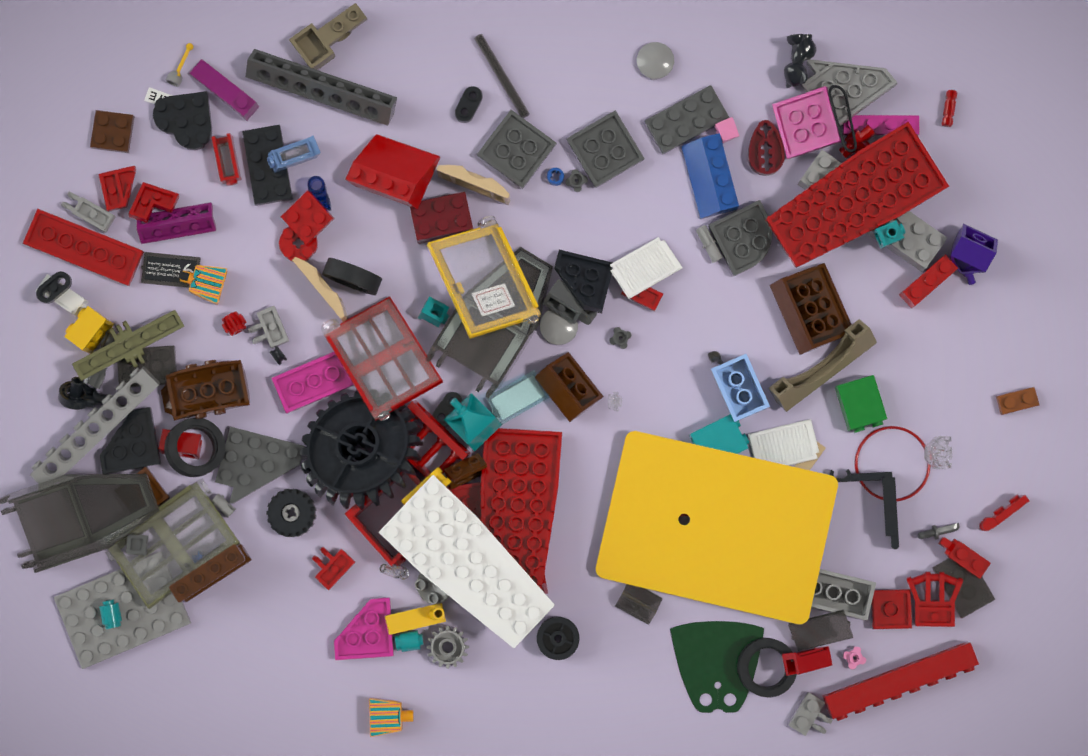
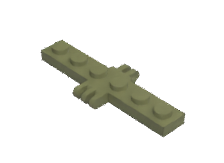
M176 310L133 332L127 321L122 322L125 330H122L119 324L116 325V329L119 332L117 334L113 328L108 329L114 342L72 363L79 379L83 381L122 359H125L127 363L131 362L134 368L138 367L135 361L136 358H138L141 364L145 363L142 355H144L143 348L184 327Z

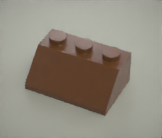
M569 352L547 365L535 376L536 380L569 422L573 421L604 397Z

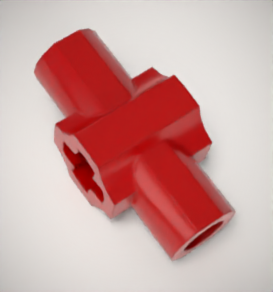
M869 125L861 131L858 129L854 130L857 148L854 152L857 153L870 145L868 140L876 133ZM850 132L845 138L847 142L845 145L852 150L854 142L852 132ZM843 146L839 149L846 159L854 153L846 151Z

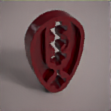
M762 120L754 130L749 143L748 163L755 173L769 176L780 170L784 163L785 154L778 130L771 121ZM763 125H766L767 128H770V130H768L766 134V138L764 131L760 130V128H763ZM764 143L771 147L768 150V156H771L768 160V165L772 167L768 171L762 168L765 159L761 158V156L764 155L765 150L761 149V147H763Z

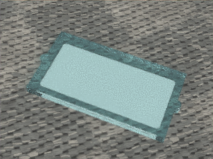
M535 370L486 397L493 409L492 413L496 414L502 425L550 398L536 380L535 376L537 374Z

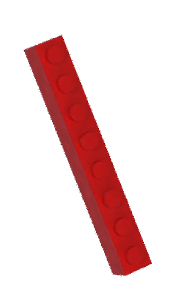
M964 642L825 694L823 699L832 719L836 718L839 721L847 718L848 713L855 712V714L866 711L865 707L880 706L884 704L883 700L891 698V700L901 698L904 692H917L921 690L920 686L926 684L928 687L939 683L938 680L944 677L946 680L952 679L960 671L964 673L975 670L974 666L979 665L971 642Z

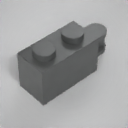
M560 279L556 281L542 303L573 324L580 320L584 324L589 325L597 315V312L583 309L565 283Z

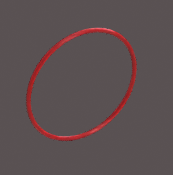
M898 426L882 427L868 434L859 445L855 456L856 474L859 473V452L869 437L886 429H899L910 433L922 444L927 455L928 468L923 483L915 492L906 497L896 499V501H903L917 494L925 485L930 473V455L924 442L912 431ZM860 481L861 485L868 493H870L872 496L878 499L883 500V497L878 496L872 491H870L863 483V481Z

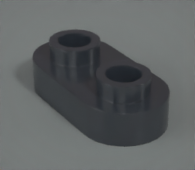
M471 86L464 91L455 109V116L459 122L468 123L473 119L483 99L482 92L478 87ZM471 93H475L476 97L470 98L469 95ZM463 109L468 111L466 115L461 114Z
M56 272L38 287L36 291L37 299L45 304L53 303L71 287L72 278L65 272ZM61 279H65L64 285H60ZM50 291V297L46 298L45 293Z
M456 392L446 394L433 412L432 416L444 427L448 426V424L444 420L440 421L438 416L444 414L446 418L455 409L449 403V400L456 398L460 403L463 401Z

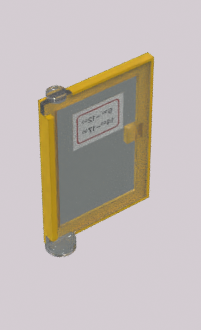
M487 216L477 223L479 228L428 242L427 244L470 339L525 321L528 324H533L539 320L538 317L541 315L537 301L495 216Z

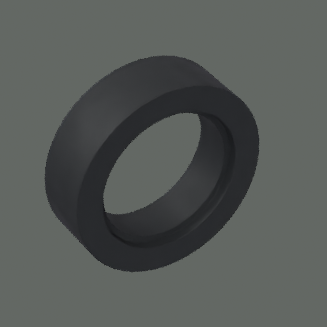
M328 258L322 273L323 276L330 280L370 295L377 294L382 281L380 276L368 270L335 258Z
M189 418L174 426L168 433L164 445L165 456L169 465L176 472L187 477H200L215 470L222 462L226 448L225 439L220 429L214 423L204 418ZM190 429L200 430L210 438L213 451L210 459L204 465H189L179 456L177 442L184 431Z
M759 638L747 644L741 651L737 661L738 677L744 687L750 692L761 697H776L785 693L793 685L797 674L786 676L785 672L783 678L777 684L769 687L760 686L752 680L749 674V661L757 651L764 648L774 649L781 655L793 652L781 641L772 638Z

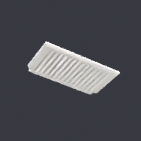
M659 237L610 264L613 268L610 270L628 299L683 268L665 240L661 241Z
M811 419L748 434L753 458L788 466L818 458L816 453H819Z

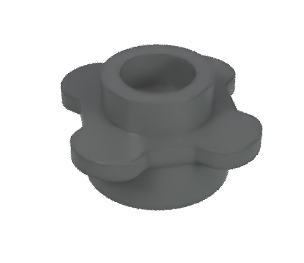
M576 169L572 170L570 177L565 180V184L573 187L575 192H580L583 184L588 182L587 176H583Z
M620 327L614 328V335L610 338V344H616L621 349L627 348V341L631 338V333L621 330Z

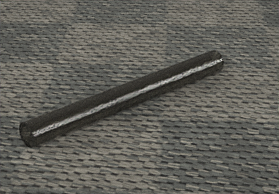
M483 34L477 35L474 38L517 112L522 118L530 115L529 111Z

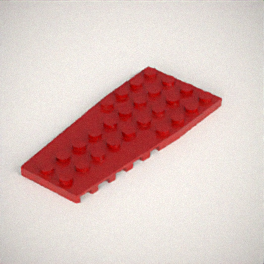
M908 121L858 151L822 179L768 216L766 221L791 262L797 268L902 216L947 189L949 185Z
M499 428L484 442L483 459L487 467L482 469L481 522L542 589L558 495L562 432Z

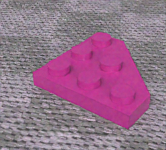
M390 598L370 599L334 640L335 660L394 656L393 634H388L385 616L391 615Z

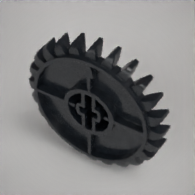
M357 390L353 397H349L347 393H344L340 397L341 401L336 403L334 400H330L328 402V409L325 411L319 409L316 412L318 416L316 422L310 421L307 427L311 430L310 434L302 436V442L307 447L300 450V457L303 460H307L303 461L301 469L304 474L308 473L306 481L310 487L315 485V493L320 498L326 492L327 501L334 505L338 495H340L341 505L348 509L351 497H353L356 505L363 510L365 496L368 495L371 501L376 506H379L378 491L382 490L385 495L392 499L394 494L390 483L394 482L402 488L406 487V483L399 475L401 471L410 475L416 474L407 460L421 461V456L411 446H423V442L418 436L410 435L421 431V428L416 422L410 421L415 418V415L410 410H403L406 407L405 404L375 421ZM377 390L369 391L378 407L394 399L389 393H385L380 397Z

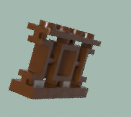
M233 544L170 585L169 589L178 602L184 600L188 602L252 561L242 544L238 546Z

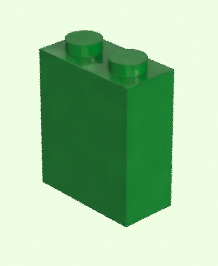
M874 375L834 387L848 431L853 430L854 433L865 430L864 426L872 425V428L883 425V421L888 419Z

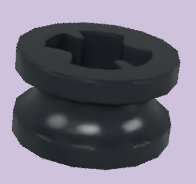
M278 346L275 347L274 351H269L279 365L282 364L283 360H287Z

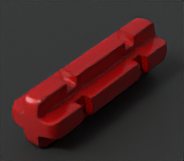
M948 90L946 93L947 100L945 101L944 117L942 118V126L951 127L953 125L952 117L954 116L955 100L958 93L955 90Z

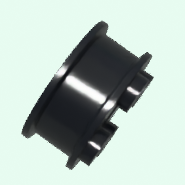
M564 617L547 619L539 627L537 633V644L540 651L546 657L553 660H564L572 656L577 650L580 641L577 627L572 621ZM556 635H561L562 640L560 642L555 641L554 637Z

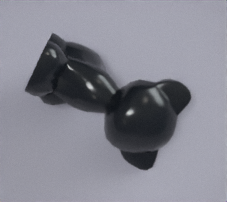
M793 34L787 36L788 43L792 45V63H789L784 68L786 88L800 86L806 83L808 79L807 70L803 62L812 59L817 51L816 44L812 40V34Z

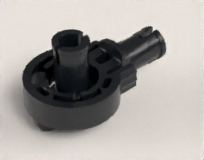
M73 377L71 381L65 382L60 386L58 400L66 408L80 410L86 407L93 408L95 405H103L101 401L108 394L98 393L96 388L89 387L84 383V380L81 381L79 377Z

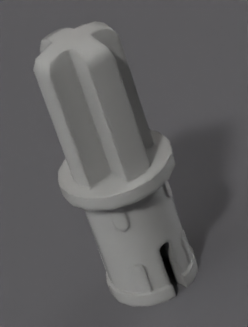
M707 226L699 227L696 232L704 245L702 248L706 249L712 263L721 260L723 256L715 244L717 241L713 240Z

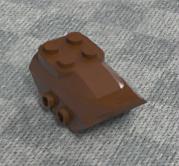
M209 360L204 362L205 365H186V369L166 375V384L161 390L165 413L171 414L174 421L190 417L202 419L206 418L209 413L221 415L225 414L228 409L250 405L249 389L241 360L223 362Z

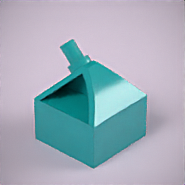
M472 393L461 403L456 398L452 399L450 404L455 409L444 418V421L474 452L502 426L499 420Z

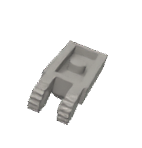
M69 191L67 194L69 198L78 201V204L74 208L69 203L62 202L61 206L106 233L116 216Z

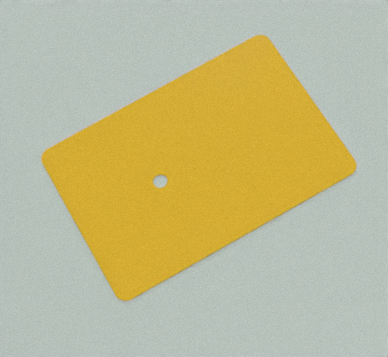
M631 431L626 435L596 563V573L601 578L786 622L804 624L809 619L837 494L838 481L832 475L643 432ZM681 514H687L690 517V522L687 525L679 523L678 518Z

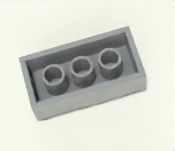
M820 569L811 607L868 621L876 582Z

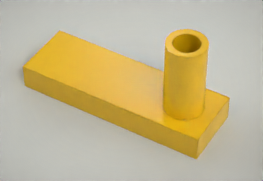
M442 603L385 616L389 635L446 622Z

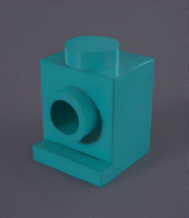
M897 220L873 231L881 249L905 238L903 234L906 233L902 223L898 224ZM889 230H893L895 235H889Z
M429 296L418 319H423L439 328L441 323L445 325L450 315L447 312L450 307Z

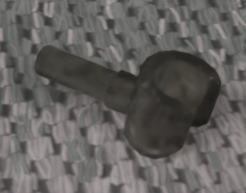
M712 351L707 354L711 363L717 361L719 365L723 364L719 352Z

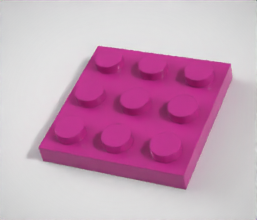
M826 86L772 104L787 159L841 142Z

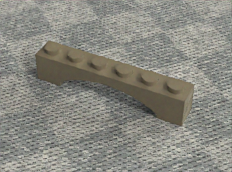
M859 319L845 329V335L842 340L819 364L795 377L787 379L782 377L768 388L775 401L786 412L877 343L871 329Z

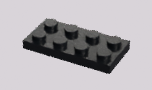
M280 124L242 131L255 206L292 200L288 168L274 172V169L270 168L267 161L271 150L284 147ZM285 153L281 154L282 161H286Z

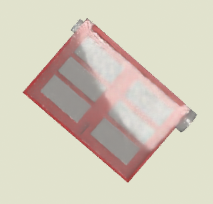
M390 296L339 324L337 319H331L321 326V331L375 421L378 419L380 421L389 418L390 412L443 383L440 375Z

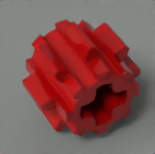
M237 311L228 314L222 319L223 329L231 336L237 335L246 329L245 323L247 322L243 315L238 314Z

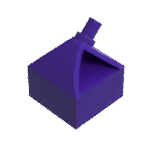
M963 223L953 241L951 259L958 267V272L966 277L969 285L976 283L973 274L986 272L997 253L998 239Z

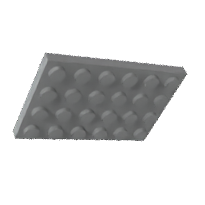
M163 552L143 559L133 568L141 578L166 559ZM166 565L143 583L150 593L154 594L172 581L173 576L168 565ZM122 569L54 597L82 669L191 624L183 601L178 602L173 593L148 609ZM114 599L115 603L119 602L122 621H120L121 626L106 629L105 625L102 624L99 606L103 605V601Z

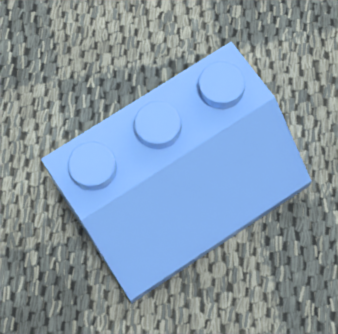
M747 354L711 369L734 422L770 407Z

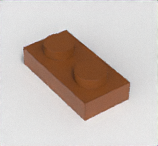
M1035 387L996 397L1001 415L1039 406Z

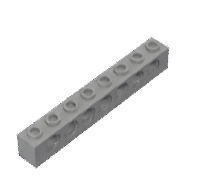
M144 366L141 369L137 367L129 375L131 379L128 382L123 380L115 388L117 392L113 396L108 394L101 401L103 405L99 409L95 407L88 413L89 418L85 422L81 420L73 428L75 430L73 434L69 435L67 433L59 441L61 445L57 449L52 447L45 454L47 458L43 462L39 460L31 467L33 471L30 476L40 485L59 480L156 389L160 382ZM131 384H140L141 391L134 392L131 389ZM119 396L125 397L127 404L120 405L117 402V398ZM106 409L111 410L113 417H104L103 411ZM89 424H98L99 430L96 432L91 431ZM82 436L85 439V444H77L75 437ZM61 450H69L71 457H63ZM47 464H56L57 470L50 471Z

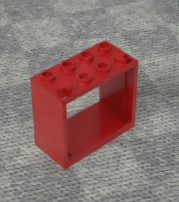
M401 471L399 475L402 477L405 472ZM407 474L417 486L422 482L416 475ZM382 490L378 491L379 497L384 493ZM367 495L365 496L363 510L355 504L345 515L390 566H400L407 559L400 552L393 557L358 518L373 503Z

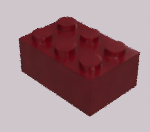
M465 192L423 200L418 209L410 207L418 244L473 230Z

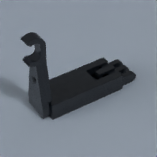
M831 469L830 475L834 476V471ZM847 469V476L845 478H836L838 482L881 481L882 478L885 535L891 536V547L898 549L896 484L892 472L851 474L850 470Z

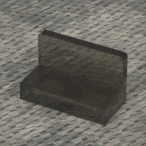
M626 584L615 607L649 625L660 606L662 598L645 588Z

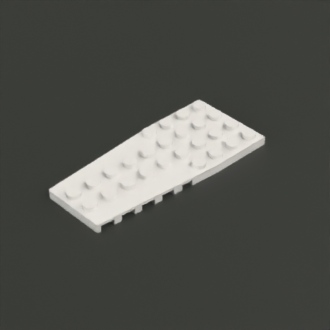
M434 475L379 531L421 574L513 648L555 606L481 520Z

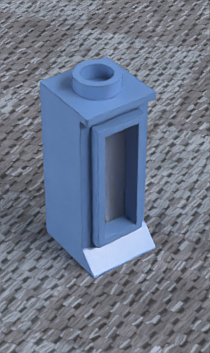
M313 135L307 139L271 150L267 161L270 168H273L274 172H278L315 159L321 152Z

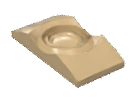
M439 165L437 167L438 177L509 205L510 194L493 178H485L467 171L463 166Z
M297 257L292 259L343 322L348 320L342 299L325 282L317 268Z

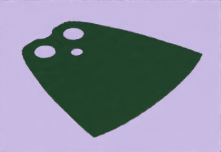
M729 621L695 622L670 628L679 671L689 698L697 711L701 713H711L716 709H721L725 713L739 711L746 700L749 690L744 687L738 677V657L747 644L753 640L763 638L764 628L752 624ZM760 650L749 661V674L752 680L756 672ZM716 682L721 683L719 689H716L714 686ZM705 693L712 697V702L708 706H703L700 703V697ZM729 693L735 695L736 703L733 706L726 705L724 702L725 695Z

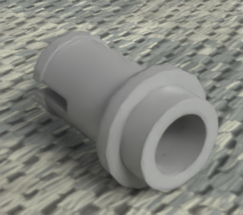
M217 494L211 501L227 518L236 510L224 499V495Z

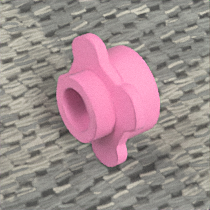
M854 647L853 650L846 651L843 654V658L849 663L848 667L850 669H855L856 666L866 663V658L862 656L860 647Z

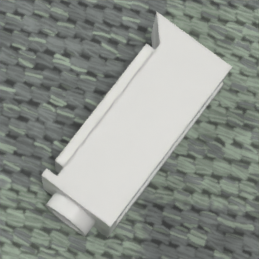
M47 274L40 285H42L51 276ZM70 288L54 301L76 317L89 303V301ZM47 291L45 296L50 297L51 293Z

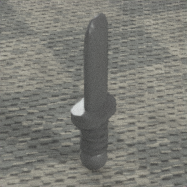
M959 523L938 528L936 525H932L931 530L919 532L918 538L934 537L936 540L939 539V535L955 532L960 526Z

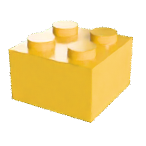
M87 306L78 313L76 322L68 326L64 337L81 350L91 354L103 340L106 331L112 328L114 323L95 309Z

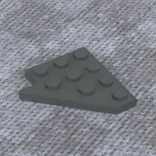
M230 426L225 444V455L220 463L215 482L233 487L229 503L234 504L298 467L302 461L300 450L305 446Z

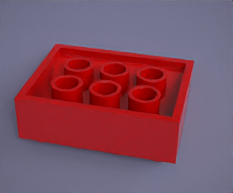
M376 134L353 161L345 180L360 189L418 209L441 157Z

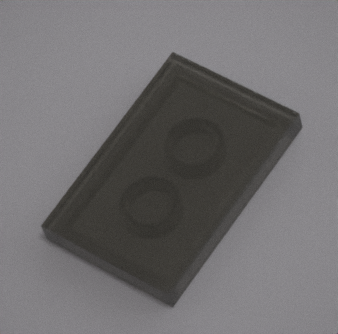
M947 558L932 567L935 574L944 572L957 579L958 577L963 579L962 586L955 600V609L960 618L966 617L995 600L983 577L978 579L951 559ZM944 582V590L950 599L955 586Z

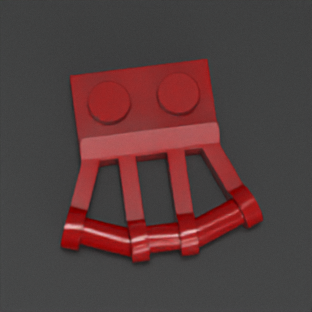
M925 572L914 578H906L915 599V626L955 627V600L962 586L963 579L960 577L957 579L944 572H939V574ZM931 581H939V600H931ZM925 582V600H920L914 585ZM944 582L955 586L949 600H944Z

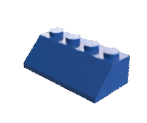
M720 133L702 137L681 146L700 219L737 210L739 203Z

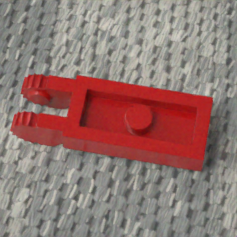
M1015 495L1009 500L1010 504L1005 508L1001 506L993 512L994 516L992 518L985 517L983 521L979 522L980 529L989 531L995 528L1030 500L1026 495Z

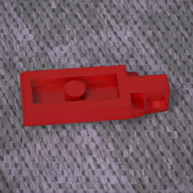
M942 537L938 543L946 549L944 553L949 559L978 579H981L991 564L988 560L956 539H953L951 542L947 538Z

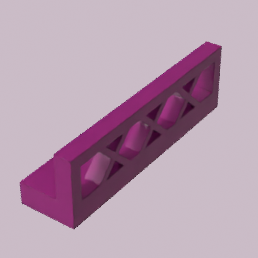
M212 202L176 208L172 213L167 211L154 212L150 215L149 220L151 221L145 224L137 220V233L141 244L216 231ZM208 210L207 213L200 214L201 211Z

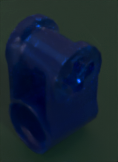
M312 176L307 182L308 190L328 211H332L325 181L319 176ZM315 181L322 183L321 188L318 190L312 189V184Z

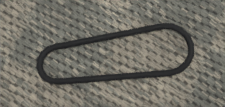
M832 85L829 88L828 96L841 142L846 151L854 152L857 148L848 97L842 87ZM833 88L840 89L845 97L854 142L852 150L847 148L844 142L831 96Z

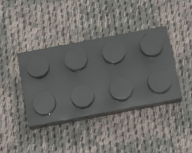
M710 85L645 120V124L661 153L665 154L712 129L715 124L728 119L729 116L713 87Z

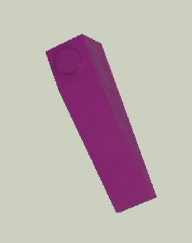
M201 59L189 73L246 121L259 108L256 101Z

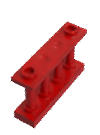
M417 400L412 401L407 406L415 415V418L410 421L413 422L419 418L424 423V427L416 436L422 440L432 431L438 436L437 441L421 457V461L408 459L421 474L428 477L432 473L424 465L442 446L447 445L452 450L449 457L439 466L443 471L442 474L445 472L444 469L450 467L456 459L461 458L464 460L471 454Z

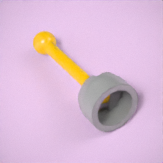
M192 43L186 45V51L177 70L168 74L166 82L176 87L180 86L182 82L180 71L190 50L194 47Z

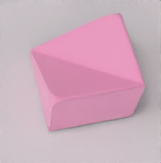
M733 117L723 120L714 126L717 134L720 133L722 143L739 137Z

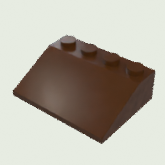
M825 263L786 276L769 285L799 355L843 338L845 335L844 330L852 325Z

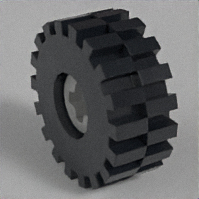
M297 489L279 491L277 495L271 498V502L268 503V511H266V515H268L267 521L270 523L271 528L279 535L299 537L310 531L309 529L315 524L314 520L317 517V509L313 499L303 491ZM292 507L295 508L296 516L288 518L287 510H291Z

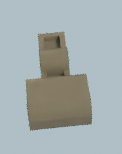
M355 3L319 30L311 23L290 38L289 41L310 68L318 70L335 58V53L330 46L337 41L340 42L346 39L352 30L368 19Z

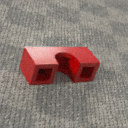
M945 254L904 289L899 296L912 309L953 274L958 267Z

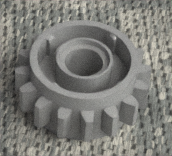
M449 626L446 627V630L440 627V633L433 631L434 638H428V641L431 642V645L427 646V649H431L428 656H433L432 662L438 661L439 667L443 664H446L447 669H449L450 664L457 667V661L462 663L463 659L461 657L468 655L464 652L465 649L469 648L464 643L468 638H462L464 632L457 633V627L453 630H450ZM447 641L453 644V650L449 653L443 650V644Z

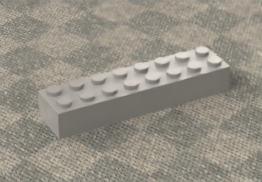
M821 150L797 185L806 190L842 163L824 150ZM908 211L902 216L886 223L889 224L897 220L898 224L902 223L906 232L903 234L904 239L887 246V248L922 272L928 267L947 240V237ZM874 230L867 233L876 240L873 233ZM889 230V235L894 236V231Z

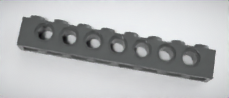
M254 49L247 59L245 76L247 78L381 124L389 125L394 115L397 97L257 49Z

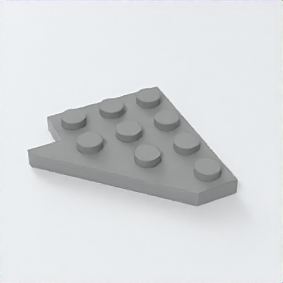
M808 60L807 65L815 75L810 77L806 83L801 84V87L806 93L824 86L828 88V91L832 85L842 87L848 97L851 117H854L897 85V81L886 68ZM833 88L831 96L841 126L849 120L845 97L840 89Z

